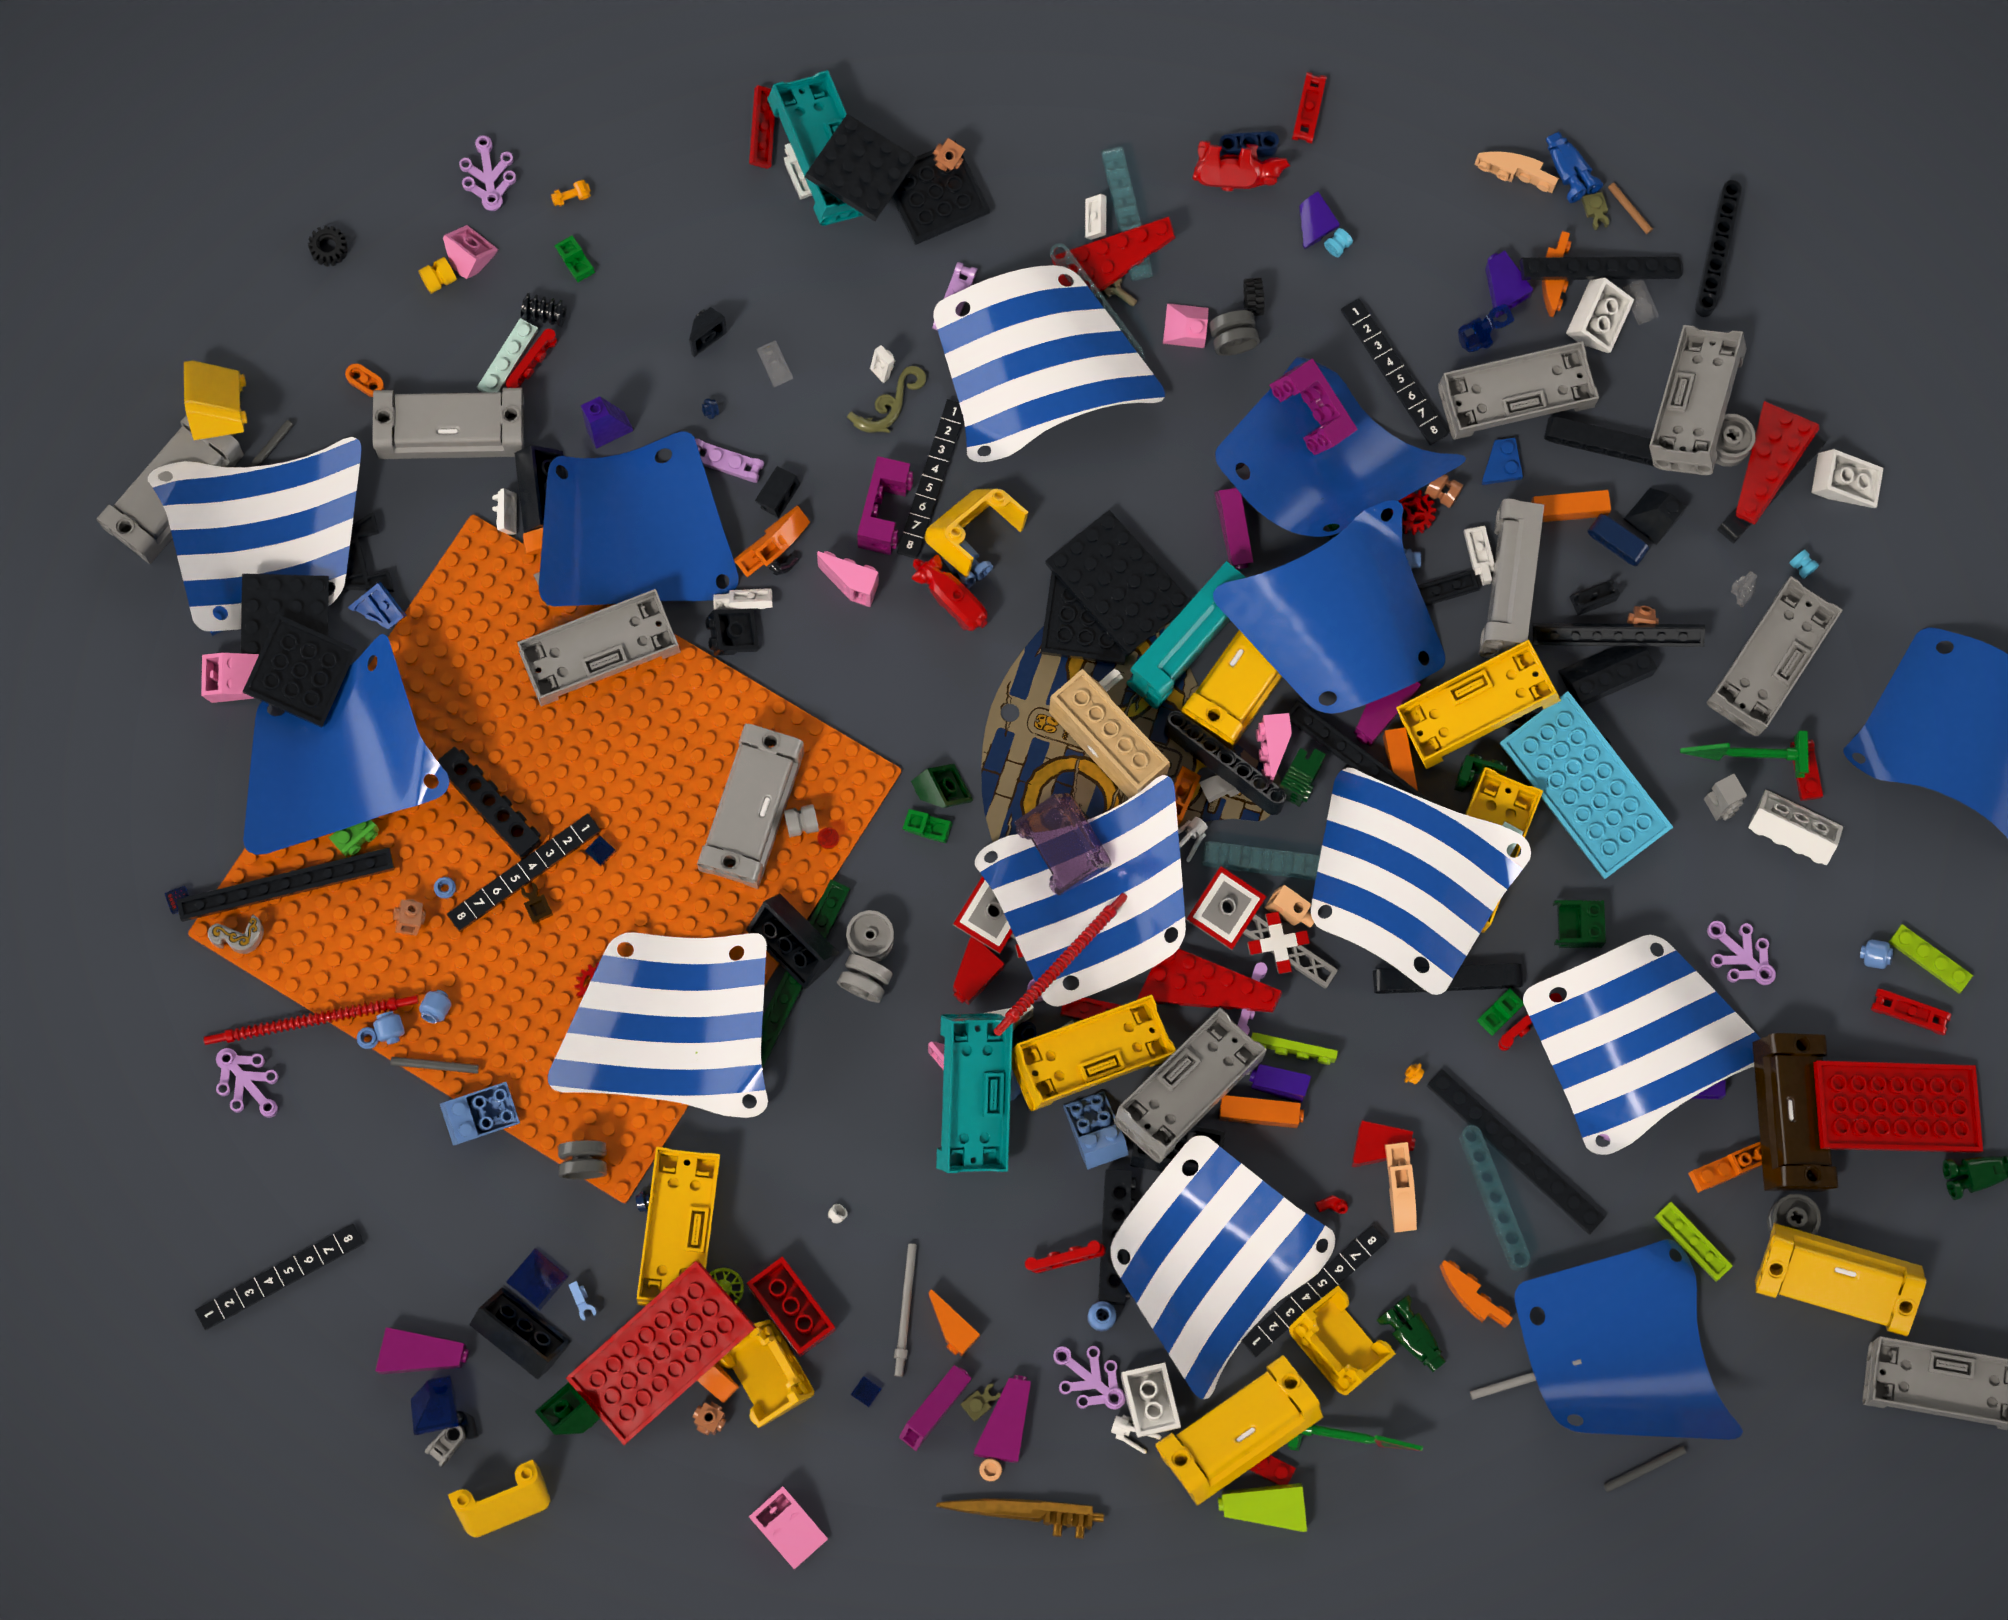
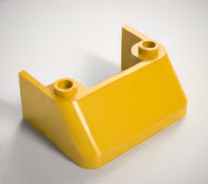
M975 489L926 529V543L965 578L969 576L974 557L960 546L966 536L963 528L986 508L991 506L1019 532L1024 529L1028 511L1004 490Z

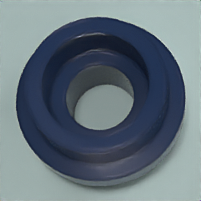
M707 398L704 400V404H702V412L709 419H714L715 416L719 415V408L715 399L710 400Z
M1030 1021L1021 1022L1015 1030L1016 1038L1021 1042L1032 1039L1037 1034L1035 1025Z
M641 1191L639 1195H636L635 1200L638 1210L648 1213L650 1194H647L645 1191Z

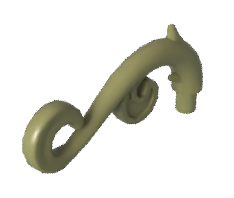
M917 366L906 367L899 376L895 398L884 394L876 399L875 409L877 412L886 414L887 409L885 407H891L890 413L885 418L872 421V418L865 419L862 416L859 417L852 411L848 414L847 418L861 431L868 433H890L888 427L896 421L902 409L904 380L906 376L913 374L917 377L915 383H907V388L918 390L926 383L925 372Z

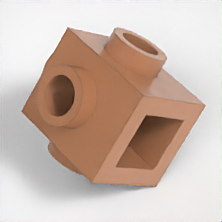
M946 138L943 145L939 143L933 152L936 155L933 159L937 162L935 166L945 172L947 169L950 171L953 168L958 169L963 161L961 156L965 148ZM946 153H949L951 155L950 160L946 159Z
M1634 606L1633 613H1629L1627 624L1659 623V618H1656L1655 609L1648 606Z
M412 899L401 900L399 907H395L393 913V920H396V933L417 936L421 924H424L426 912L422 911L423 903Z
M704 1402L702 1407L698 1406L693 1415V1418H695L694 1424L698 1426L696 1430L707 1436L709 1433L715 1435L717 1431L721 1432L726 1423L724 1419L725 1414L722 1412L723 1408L714 1402H711L710 1405ZM706 1414L713 1415L712 1421L708 1422L705 1420Z

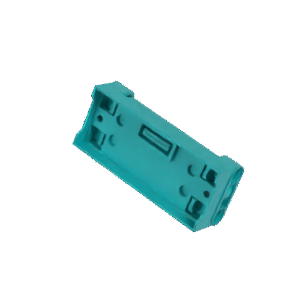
M828 70L819 72L812 77L788 83H775L767 98L774 116L779 117L804 177L847 115ZM805 178L815 201L813 209L821 226L863 216L859 211Z
M1227 561L1131 667L1130 671L1133 673V676L1127 680L1126 684L1154 709H1158L1173 691L1174 683L1230 622V619L1214 602L1213 592L1221 584L1247 577Z
M1002 1014L941 1015L940 1035L945 1037L941 1147L937 1148L936 1168L946 1173L1008 1171L1013 1023L1000 1036H997L994 1033V1029L1005 1018Z

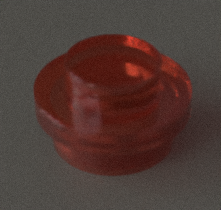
M824 828L818 833V843L822 848L832 849L838 844L839 835L833 828Z

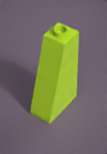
M1302 1483L1222 1491V1497L1218 1498L1219 1511H1224V1517L1301 1532L1307 1531Z

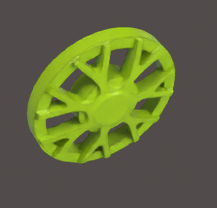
M718 1268L711 1271L709 1274L715 1276L714 1279L728 1295L733 1294L737 1298L734 1301L737 1305L744 1293V1284L740 1275L729 1268ZM723 1272L724 1279L718 1281L716 1273ZM730 1273L736 1276L731 1283L726 1280ZM740 1284V1291H732V1285Z

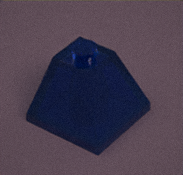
M534 1249L506 1283L540 1311L567 1280L568 1276L537 1249Z
M451 1376L428 1380L411 1398L414 1435L459 1426L456 1394Z

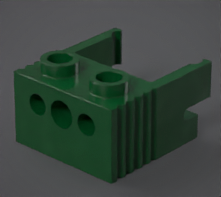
M1302 748L1299 749L1280 784V788L1286 793V800L1299 807L1302 802L1307 803L1314 788L1312 783L1326 756L1325 753L1315 748L1309 759H1306L1308 752Z
M1554 900L1553 906L1557 905L1559 939L1555 940L1554 945H1559V948H1602L1605 945L1604 900Z

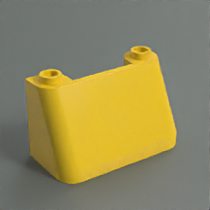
M194 360L184 362V405L193 440L244 432L247 416L245 411H241L240 391H243V387H246L245 375L240 374L239 370Z
M1337 1286L1293 1322L1289 1327V1332L1295 1342L1340 1394L1348 1395L1396 1353L1392 1350L1389 1343L1383 1340L1373 1343L1345 1310L1349 1306V1298L1346 1292Z
M771 1320L754 1323L756 1328L718 1361L721 1367L733 1368L754 1405L750 1408L749 1416L758 1428L763 1427L814 1396V1389L782 1333Z
M534 1460L525 1462L517 1467L515 1471L517 1486L481 1501H475L471 1492L464 1489L448 1494L451 1505L467 1534L471 1537H481L539 1513L549 1506L550 1495L538 1464Z

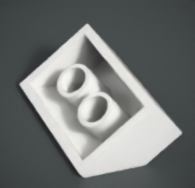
M1606 278L1590 280L1566 334L1577 342L1583 341L1584 346L1611 353L1634 299Z

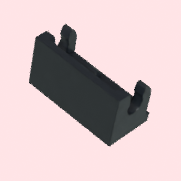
M777 466L755 499L756 503L760 504V508L779 518L800 486L797 476Z
M1611 579L1571 595L1570 600L1577 615H1582L1617 601L1620 593L1618 589L1614 590V581Z

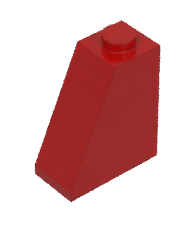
M973 937L969 939L953 985V991L955 992L953 996L960 1003L965 1002L968 1005L1004 969L1005 965L983 943Z
M1361 1121L1351 1166L1359 1167L1387 1161L1385 1145L1408 1142L1409 1152L1413 1151L1416 1138H1412L1413 1131Z

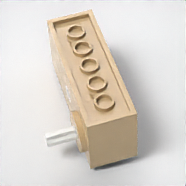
M1082 669L1051 695L1049 713L1130 799L1142 791L1154 779L1162 775L1167 776L1170 762L1108 695L1107 691L1123 678L1120 672L1114 669L1100 682H1097Z

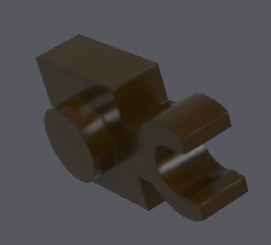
M531 883L533 887L532 893H526L524 887L521 888V892L526 899H529L524 905L533 924L553 916V913L544 894L537 896L538 888L535 883Z

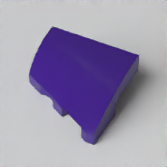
M1318 191L1299 205L1304 249L1321 241L1323 236L1339 228V222Z

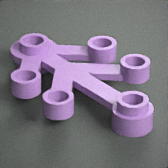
M480 136L476 139L475 145L477 151L481 153L484 172L473 166L469 158L461 159L459 165L463 172L470 173L486 184V191L475 185L474 179L471 177H465L462 180V185L466 191H471L482 199L485 209L496 211L502 206V195L510 185L516 182L515 173L513 171H506L503 174V182L496 190L494 187V182L506 167L513 163V156L510 152H503L500 156L501 161L492 171L489 154L493 148L492 141L488 136ZM487 141V144L480 145V142ZM505 157H510L509 161H504L503 159ZM464 163H469L468 167H463L462 165ZM511 175L513 179L507 180L506 177ZM466 182H472L471 186H466L465 184ZM490 198L496 199L494 202L488 201Z
M1713 921L1707 928L1709 937L1719 939L1737 956L1715 954L1711 958V965L1715 968H1720L1722 965L1747 964L1752 970L1739 971L1733 968L1727 973V979L1732 983L1737 982L1739 979H1755L1761 985L1771 984L1775 980L1776 972L1768 963L1767 949L1769 948V941L1765 938H1760L1756 941L1755 948L1759 951L1758 963L1753 958L1751 939L1753 927L1750 924L1745 923L1739 928V934L1742 936L1743 941L1742 948L1725 933L1726 927L1722 922ZM1747 927L1749 934H1745L1742 928ZM1712 928H1717L1719 934H1714ZM1759 942H1764L1766 947L1760 948ZM1714 958H1720L1721 964H1716ZM1735 972L1737 974V979H1733L1730 976V973ZM1761 972H1766L1768 977L1763 978Z
M230 1048L220 1050L216 1056V1063L221 1068L220 1083L216 1086L217 1093L220 1096H227L230 1093L231 1089L228 1083L231 1070L236 1076L234 1099L230 1102V1108L236 1113L244 1109L243 1093L245 1087L260 1104L259 1110L261 1114L267 1118L274 1117L278 1112V1105L275 1101L266 1099L252 1081L275 1084L279 1078L278 1074L274 1070H268L267 1072L243 1071L237 1065H253L255 1068H261L265 1063V1059L260 1054L240 1056ZM229 1055L230 1061L223 1062L224 1056ZM260 1057L261 1063L254 1064V1059ZM275 1074V1079L269 1081L268 1075ZM221 1086H227L226 1092H220ZM240 1102V1108L234 1109V1103ZM271 1104V1110L265 1111V1105Z
M1062 1346L1054 1351L1053 1358L1058 1365L1068 1366L1085 1380L1061 1382L1059 1385L1061 1394L1068 1395L1072 1391L1096 1389L1102 1394L1092 1397L1080 1395L1076 1400L1079 1408L1085 1409L1089 1405L1105 1404L1110 1409H1119L1124 1405L1126 1397L1123 1390L1117 1386V1363L1115 1361L1108 1360L1104 1364V1370L1108 1373L1109 1388L1101 1382L1099 1367L1100 1350L1098 1347L1091 1346L1086 1353L1090 1359L1091 1373L1071 1358V1352L1068 1348ZM1091 1349H1095L1098 1354L1096 1357H1091L1089 1355V1351ZM1065 1353L1066 1359L1059 1360L1058 1354ZM1107 1364H1114L1115 1369L1109 1371L1106 1367ZM1063 1384H1068L1070 1386V1390L1064 1392L1061 1386ZM1115 1394L1119 1399L1117 1402H1112L1110 1396ZM1080 1398H1085L1087 1400V1404L1085 1406L1079 1404Z

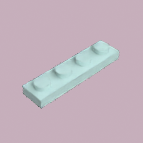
M521 318L519 319L478 384V390L483 393L501 392L507 379L513 373L539 330L536 326Z

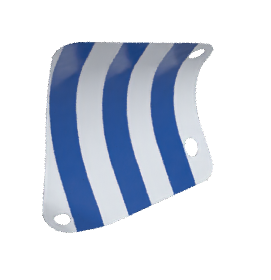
M1036 266L1005 273L959 291L941 300L935 307V324L964 418L967 456L973 461L989 462L1008 457L1044 431L1090 411L1118 404L1157 403L1165 398V391L1161 383L1090 288L1078 274L1063 266ZM1061 274L1070 275L1074 283L1069 287L1063 286L1058 281V277ZM960 302H968L970 304V312L966 316H958L955 311L956 306ZM982 446H989L991 453L988 456H979L977 453L978 449Z
M345 438L311 455L272 465L221 467L199 462L183 461L161 466L149 474L148 482L156 492L168 517L192 619L197 627L204 631L241 629L242 574L329 576V582L335 584V591L329 596V605L338 598L344 588L362 451L361 443L357 438ZM168 471L171 472L173 478L165 482L161 481L158 475ZM216 606H222L227 610L228 616L225 620H218L214 617L213 609Z
M1345 768L1338 773L1333 785L1312 897L1311 916L1315 925L1320 929L1351 941L1393 965L1427 992L1434 995L1442 994L1449 987L1498 902L1530 860L1531 849L1528 841L1511 829L1458 813L1386 784L1354 768ZM1512 843H1517L1521 847V854L1516 858H1512L1507 854V847ZM1323 905H1329L1332 908L1331 916L1326 919H1322L1318 915V910ZM1420 956L1427 959L1430 965L1428 972L1420 973L1415 969L1414 959Z
M1162 775L1154 779L1142 791L1126 802L1094 818L1052 831L1006 836L989 844L976 856L975 867L997 897L1035 982L1038 981V978L1046 970H1049L1052 963L1056 962L1057 958H1060V955L1067 950V947L1081 935L1082 931H1085V928L1096 919V916L1107 905H1111L1121 893L1127 895V900L1117 910L1116 916L1103 927V930H1100L1099 934H1096V937L1089 942V945L1081 953H1078L1074 961H1071V964L1060 973V976L1049 985L1045 992H1042L1043 1000L1052 1006L1066 1005L1145 972L1173 955L1179 949L1184 939L1186 930L1175 787L1169 776ZM990 851H995L998 854L997 860L992 863L985 862L984 856ZM1170 927H1175L1178 930L1177 939L1172 943L1166 942L1164 939L1166 930ZM1070 975L1077 977L1079 980L1078 988L1075 990L1065 989L1063 986L1065 977Z
M635 932L624 933L614 938L608 944L551 1065L548 1073L549 1085L555 1091L563 1093H607L672 1101L724 1116L748 1118L761 1114L768 1104L761 1064L767 948L765 938L758 933L716 938H681ZM622 942L630 943L634 948L633 954L629 957H622L617 952L618 945ZM734 946H741L744 949L743 957L737 961L732 960L729 957L730 950ZM751 1094L756 1098L757 1104L754 1108L744 1107L742 1098L745 1095Z
M1654 935L1639 937L1586 963L1539 982L1528 988L1523 997V1004L1571 1105L1585 1146L1591 1152L1600 1155L1611 1154L1630 1145L1661 1118L1682 1103L1714 1084L1736 1073L1754 1067L1752 1042L1761 1039L1666 940ZM1651 944H1661L1664 949L1663 955L1660 957L1653 955L1650 950ZM1553 988H1564L1567 991L1565 1000L1559 1003L1551 1001L1549 993ZM1600 1134H1606L1610 1138V1144L1606 1147H1600L1595 1142L1596 1137Z
M1195 1136L1183 1146L1126 1218L1113 1239L1111 1260L1119 1277L1192 1392L1200 1399H1207L1214 1392L1227 1361L1242 1342L1241 1340L1281 1299L1308 1282L1323 1268L1333 1253L1335 1235L1330 1228L1293 1205L1209 1137ZM1190 1159L1197 1161L1199 1166L1197 1173L1192 1176H1186L1182 1173L1184 1162ZM1324 1238L1328 1241V1248L1324 1253H1320L1316 1249V1244L1320 1239ZM1121 1249L1127 1250L1130 1254V1261L1126 1265L1121 1264L1117 1258V1253Z

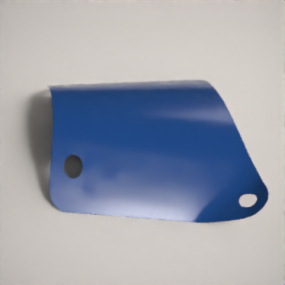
M1297 357L1284 374L1309 359ZM1317 362L1315 363L1358 430L1334 447L1313 455L1307 448L1303 437L1319 427L1320 423L1314 418L1308 404L1303 401L1301 393L1292 395L1280 402L1273 395L1270 388L1221 442L1215 452L1216 462L1222 472L1259 513L1290 532L1313 537H1325L1340 533L1365 509L1388 500L1399 501L1459 467L1466 460L1464 455L1422 450L1391 435L1373 421L1360 407L1345 382L1336 372ZM1238 463H1244L1248 466L1250 477L1247 480H1243L1237 475L1236 465ZM1328 524L1339 525V528L1335 531L1326 532L1323 530L1324 526Z
M686 431L677 432L644 447L619 455L602 458L558 456L550 463L547 477L539 575L540 597L547 605L618 604L656 589L660 601L713 600L714 595L728 594L729 590H735L738 586L737 568L722 527L695 437L691 433ZM661 449H669L672 452L671 458L665 463H658L655 460L656 453ZM558 465L566 468L568 472L566 479H562L557 475L556 467ZM720 574H724L729 578V585L725 589H720L716 584V578Z
M1396 500L1384 501L1365 509L1337 536L1306 555L1270 571L1226 582L1217 586L1213 592L1214 602L1290 686L1317 711L1333 714L1363 706L1430 676L1443 668L1445 664L1444 650L1404 552L1402 542L1403 507ZM1386 508H1391L1393 510L1391 519L1386 522L1382 521V511ZM1421 651H1425L1429 655V663L1425 666L1418 659ZM1326 691H1331L1336 694L1337 700L1334 704L1326 706L1319 702V696Z
M1932 627L1919 631L1912 640L1867 722L1859 733L1843 748L1844 755L1855 767L1875 779L1918 785L1960 801L1992 822L2008 839V654L1980 640ZM1941 641H1949L1953 644L1954 648L1950 653L1941 654L1936 650V646ZM1860 753L1865 757L1866 761L1860 764L1853 759L1852 754Z
M380 634L375 638L361 656L349 666L322 728L287 712L280 716H272L267 712L269 704L264 702L259 704L254 725L243 837L244 846L248 852L255 855L268 854L346 829L382 815L424 804L439 798L447 791L449 786L448 774L433 756L419 734L391 644L386 635ZM372 655H375L377 657V666L373 671H369L368 660ZM427 774L435 775L439 781L438 786L433 789L428 788L424 784V777Z
M1665 1239L1626 1253L1523 1281L1517 1287L1514 1295L1515 1305L1530 1363L1543 1399L1551 1414L1560 1425L1575 1432L1723 1440L1736 1439L1742 1435L1743 1430L1740 1424L1721 1401L1711 1380L1698 1331L1696 1275L1688 1255L1675 1241ZM1671 1249H1676L1681 1254L1682 1260L1680 1262H1674L1670 1258L1669 1252ZM1534 1307H1540L1544 1310L1545 1321L1541 1325H1535L1530 1320V1311ZM1581 1359L1582 1364L1573 1366V1361ZM1575 1414L1582 1417L1584 1422L1580 1426H1574L1568 1422L1567 1418L1569 1415Z

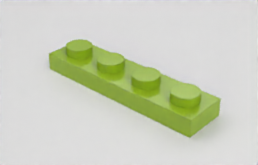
M1903 924L1888 942L1959 994L1973 977L1971 973Z
M1254 1032L1251 1035V1039L1259 1042L1266 1049L1275 1050V1053L1287 1056L1290 1053L1296 1055V1058L1301 1060L1313 1058L1317 1059L1318 1063L1324 1065L1335 1063L1337 1058V1050Z
M1672 1202L1654 1217L1715 1282L1733 1267Z

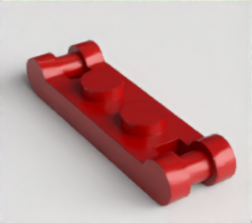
M1310 72L1306 73L1292 140L1298 141V139L1306 140V143L1312 144L1327 76L1321 75L1319 77L1314 76ZM1310 84H1316V85H1319V86H1318V88H1317V87L1310 86ZM1301 126L1309 128V131H1300Z
M546 329L507 379V388H520L524 380L532 376L536 364L544 360L548 348L556 346L557 338L553 329Z
M1877 989L1875 994L1877 998L1875 1003L1872 1004L1871 1011L1925 1028L1938 1035H1946L1947 1021H1950L1951 1013L1883 989ZM1885 1000L1891 1001L1890 1007L1884 1005ZM1934 1016L1939 1019L1937 1024L1932 1022Z
M1553 993L1549 996L1553 1002H1562V997L1558 993ZM1529 1014L1501 1037L1498 1042L1500 1050H1509L1517 1036L1522 1038L1531 1030L1529 1026L1533 1023Z
M1093 1240L1088 1243L1087 1247L1074 1246L1068 1248V1252L1061 1254L1059 1251L1047 1254L1048 1257L1037 1260L1036 1258L1029 1257L1025 1261V1267L1036 1274L1102 1257L1106 1252V1248L1103 1244Z

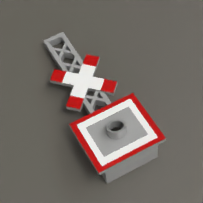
M1220 866L1186 920L1230 950L1234 948L1241 935L1244 934L1253 940L1247 942L1250 955L1266 952L1274 954L1278 974L1292 972V966L1326 989L1338 970L1302 946L1310 944L1307 930L1284 934L1279 911L1265 914L1266 921L1255 915L1267 896ZM1223 902L1231 904V913L1224 912L1222 908ZM1251 920L1255 921L1257 930L1249 931L1246 929ZM1269 932L1270 938L1264 939L1263 933ZM1287 948H1292L1293 954L1288 955ZM1307 956L1311 966H1301L1299 957ZM1318 968H1325L1330 972L1325 981L1318 977Z
M982 876L954 921L953 926L1000 954L1010 937L1015 939V936L997 897ZM990 906L997 907L999 910L998 916H991L988 908ZM1015 945L1018 958L1024 957L1019 945Z

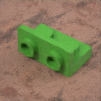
M368 820L337 831L329 839L347 858L350 855H356L361 850L360 846L366 841L370 842L375 839L379 828L372 820Z

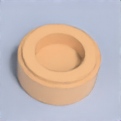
M989 1458L981 1463L980 1475L984 1480L992 1482L1001 1476L1002 1467L996 1459Z

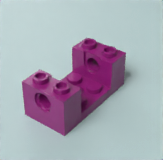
M1313 358L1292 368L1269 384L1273 395L1280 402L1292 395L1301 393L1303 401L1308 404L1314 418L1320 423L1319 427L1303 437L1307 448L1313 455L1334 447L1358 430Z
M877 456L857 533L858 548L891 555L892 549L897 548L899 530H895V522L878 519V504H882L884 492L906 497L907 490L911 491L914 478L913 471H910V463Z

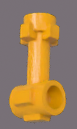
M580 180L573 184L574 189L562 193L559 190L554 191L551 194L554 206H563L565 200L578 196L579 200L589 198L591 190L585 180Z

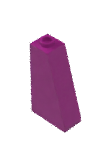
M1237 488L1214 492L1229 564L1235 566L1236 569L1248 568V563H1252L1253 558L1242 495Z
M1416 682L1393 694L1366 704L1354 732L1356 738L1362 744L1366 745L1367 743L1369 746H1372L1399 714L1396 707L1410 701L1419 691L1421 684Z
M386 1327L375 1371L378 1374H393L462 1368V1364L467 1362L469 1350L466 1349L467 1346L464 1343Z
M955 1365L949 1370L906 1423L899 1436L902 1441L915 1451L919 1449L968 1386L972 1378L969 1377L967 1371Z
M1014 1375V1378L1008 1379L975 1447L974 1456L1018 1463L1031 1381H1027V1377Z

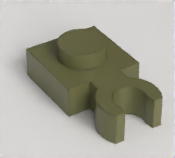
M1603 192L1583 196L1581 200L1587 218H1594L1592 223L1593 229H1598V221L1603 222L1605 228H1607L1609 219L1603 214H1607L1608 208Z
M992 1383L986 1386L982 1395L977 1390L960 1404L973 1422L977 1421L992 1408L988 1402L996 1401L1000 1398V1392L995 1396L989 1394V1390L994 1386Z

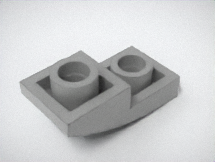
M1218 775L1199 782L1209 803L1227 794L1232 797L1240 793L1234 786Z

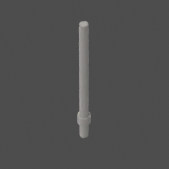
M908 1244L898 1345L894 1352V1358L896 1359L894 1376L903 1377L904 1363L908 1356L906 1344L916 1244Z
M1581 1359L1572 1362L1573 1366L1582 1364ZM1534 1372L1472 1390L1470 1391V1396L1474 1400L1536 1381Z

